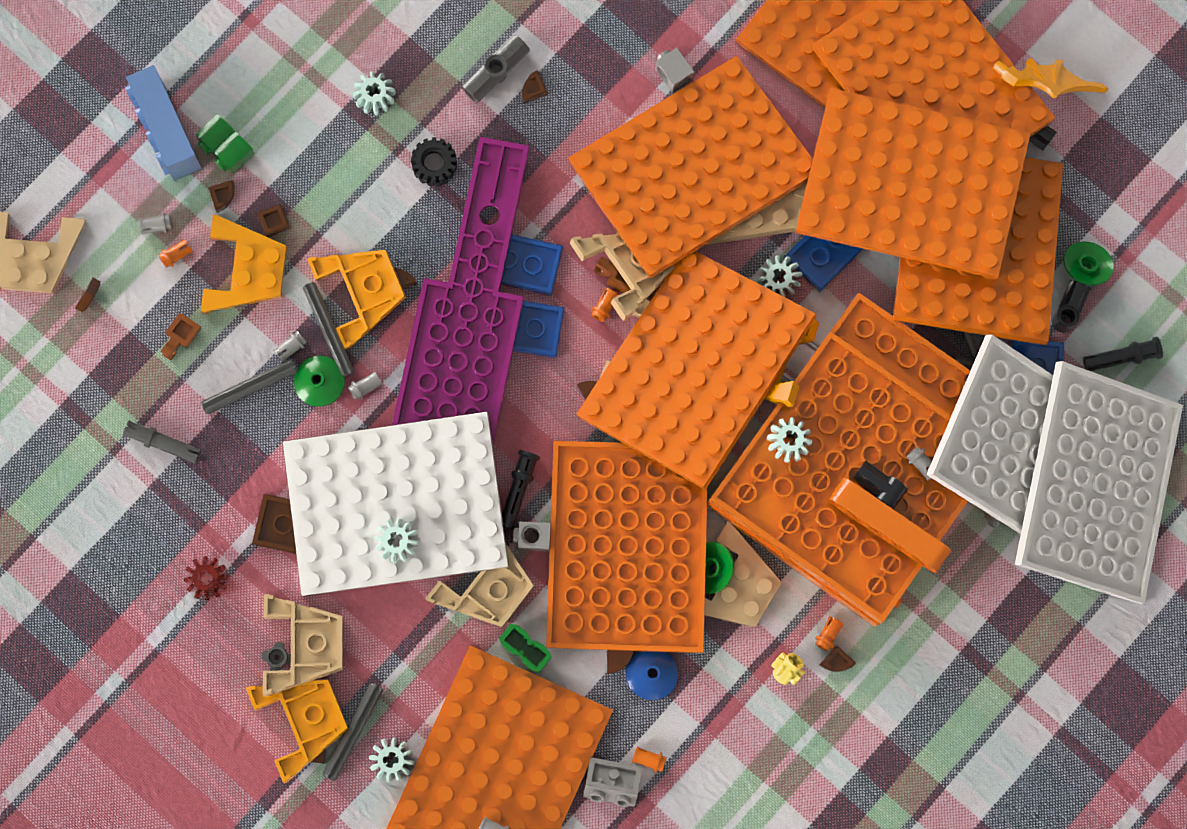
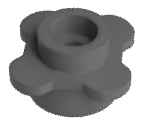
M276 642L274 647L262 653V659L270 665V671L281 670L286 664H291V654L286 652L284 649L285 645L282 642ZM276 655L280 656L279 660L275 659Z

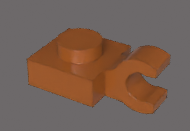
M601 257L596 264L594 272L602 277H609L606 284L621 293L631 290L614 264L608 259Z
M179 313L165 332V335L170 339L160 351L163 353L162 355L171 361L180 345L188 349L201 331V326L182 313Z

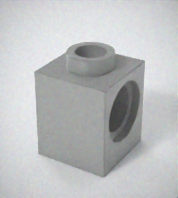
M677 48L671 52L666 50L657 57L655 70L672 93L693 79V69Z
M519 521V528H514L513 543L518 544V550L549 552L551 523ZM527 531H536L539 534L538 541L528 543L524 539Z

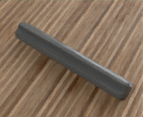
M315 282L303 286V290L341 375L349 376L354 373V369Z
M289 359L201 402L202 408L206 414L213 413L295 374L298 369L294 361Z
M374 683L369 684L348 724V730L343 733L323 771V775L332 781L337 780L383 693V689Z

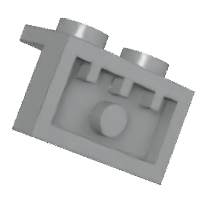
M591 757L583 797L589 798L594 802L606 801L615 803L620 807H634L638 796L642 767Z

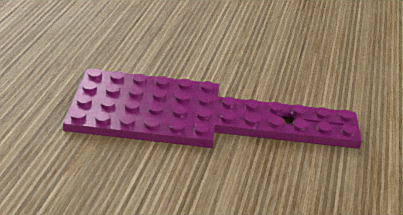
M484 137L479 138L449 283L423 279L392 426L488 412L492 445L494 446L524 303V296L500 292L528 161L529 145ZM487 207H495L500 213L498 221L492 225L484 224L480 220L481 211Z

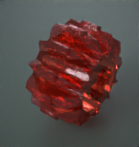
M203 556L202 565L197 559L193 560L196 568L193 570L187 567L186 571L192 574V576L184 578V582L192 583L188 586L187 591L191 593L196 590L194 595L196 599H200L204 593L205 600L210 601L211 592L216 598H219L220 593L217 589L220 587L223 590H227V586L221 583V581L229 580V575L221 574L227 569L226 566H218L219 560L217 558H214L209 565V558L207 556ZM207 572L213 577L212 581L208 580V585L201 581V577H205L204 573Z

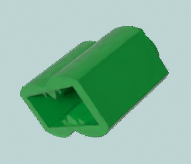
M218 114L195 134L199 140L197 146L206 155L212 153L216 157L214 162L224 172L228 169L234 174L255 154L253 148Z
M510 624L499 637L502 647L508 653L520 657L522 663L535 673H541L552 659L548 649L541 643L531 640L528 633L518 625Z

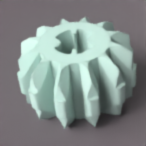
M372 71L368 79L366 76L361 75L362 83L355 82L354 88L357 91L352 93L353 98L358 99L356 106L358 108L364 106V113L366 114L373 109L374 115H378L379 108L387 112V104H394V98L391 96L396 94L395 88L391 87L393 84L392 80H384L385 75L383 73H380L375 78V74ZM378 90L379 94H374L373 97L370 96V93Z
M776 255V264L767 259L766 263L770 268H760V271L765 273L766 276L759 277V282H768L764 287L772 288L771 291L775 293L779 290V294L786 297L785 290H788L791 295L795 294V291L791 288L792 284L797 287L801 286V283L794 280V278L802 277V272H793L799 265L795 262L789 266L790 257L786 256L782 264L781 257ZM778 271L781 273L786 272L783 283L780 281L775 282Z
M793 417L789 419L788 425L784 419H780V428L772 425L770 429L774 434L767 436L768 441L775 442L768 447L769 451L778 449L775 458L779 459L782 454H785L784 461L786 463H789L791 455L796 462L801 459L799 452L807 455L809 451L805 446L812 444L811 439L804 438L811 433L810 429L802 431L801 428L804 426V422L801 421L795 426V419ZM787 434L790 435V438L791 436L795 438L793 446H789V442L785 444L784 439Z
M397 518L394 526L392 520L389 519L386 521L388 529L382 526L378 527L379 531L384 534L383 536L377 535L374 537L376 541L382 542V544L377 545L375 548L377 551L385 550L382 554V558L385 560L391 555V562L397 563L400 555L401 560L406 562L408 560L406 552L413 556L416 554L410 547L411 545L419 546V541L412 540L419 533L417 530L409 532L412 527L410 522L403 526V520ZM394 535L403 538L399 541V547L391 543L395 540Z
M392 738L390 747L386 739H382L381 742L384 749L381 750L378 746L374 745L373 749L379 755L369 756L370 760L378 761V764L372 765L370 769L374 771L381 768L376 777L381 779L387 773V783H391L392 774H395L396 780L400 782L402 781L400 771L406 775L410 774V771L404 768L405 764L414 765L413 760H405V757L412 755L413 751L407 750L402 752L407 745L405 741L396 748L397 738ZM391 753H396L395 757L399 758V762L394 763L393 768L387 767L389 763H385V757H390Z

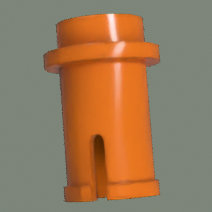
M182 239L167 250H161L162 253L158 256L166 268L169 266L173 267V263L193 253L190 246L180 251V249L188 244L185 239Z
M609 288L603 290L604 292L596 307L591 309L593 311L591 316L600 322H605L606 319L610 318L609 313L613 307L611 304L612 299L619 296L618 293Z
M829 616L819 636L815 637L817 640L815 645L829 652L830 648H834L833 642L844 624L838 619Z
M637 746L632 763L654 769L655 773L657 771L662 772L667 757L662 756L663 753L661 752L656 754Z

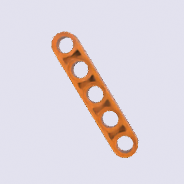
M846 478L841 480L828 499L836 508L934 573L939 571L951 552V549Z

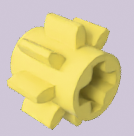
M782 652L771 664L775 668L773 670L774 678L784 685L789 682L795 685L805 674V671L802 669L804 667L802 659L794 653H789L786 656Z

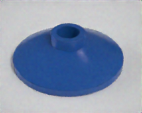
M639 651L630 659L627 665V683L630 689L643 699H662L675 688L678 680V668L674 659L667 652ZM649 669L657 670L658 675L656 678L648 676Z

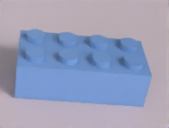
M152 65L127 76L126 79L129 85L125 89L146 131L145 133L155 153L160 152L155 155L164 174H170L175 181L202 169L155 66Z

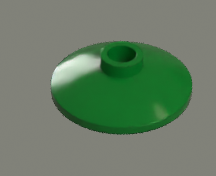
M1082 241L1072 244L1065 252L1063 259L1067 273L1077 282L1089 286L1105 283L1111 277L1114 269L1110 254L1103 247L1093 242Z
M326 356L308 358L298 367L294 377V387L299 398L315 407H323L335 402L342 394L345 386V376L341 375L335 360ZM321 376V382L314 384V377Z
M706 542L705 593L715 594L725 589L730 583L734 573V561L730 551L724 545L717 542ZM716 564L717 569H716V572L714 573L713 567H714V565Z

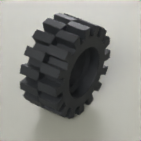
M432 137L430 141L426 138L422 144L419 142L416 145V150L413 149L411 165L415 177L419 178L423 184L426 182L428 186L436 184L437 187L441 186L440 183L442 182L448 183V179L453 178L454 172L457 170V157L455 150L452 149V145L449 142L446 144L445 140L441 138L439 141L436 137ZM432 153H437L444 159L443 166L436 171L429 170L424 165L425 158Z

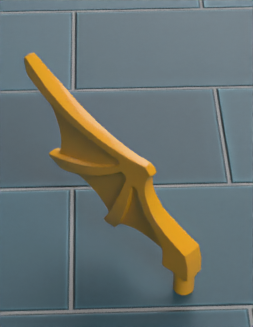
M1029 58L1025 63L1026 67L1021 71L1017 70L1014 66L1008 68L1000 60L993 66V69L1002 75L1001 78L1010 85L1036 87L1048 93L1052 98H1057L1062 94L1070 92L1106 93L1109 89L1102 83L1087 82L1073 75L1062 65L1064 60H1056L1052 65H1039L1032 58Z

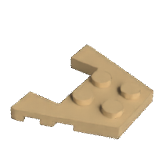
M0 212V288L3 290L53 294L67 266L66 263L72 250L75 249L82 230L84 231L86 220L62 217L58 243L7 239L10 214Z
M617 232L616 234L605 236L594 234L590 238L581 239V236L574 237L570 242V245L581 261L604 251L631 290L614 297L611 302L623 321L627 320L674 269V265L650 279Z
M727 521L715 542L724 545L738 557L734 562V573L728 586L716 593L712 601L705 598L704 616L755 628L782 582L736 528Z
M506 544L509 567L481 571L462 596L439 580L425 599L431 603L503 627L533 589L534 584Z
M264 594L265 620L291 619V669L263 671V696H270L343 670L342 616Z

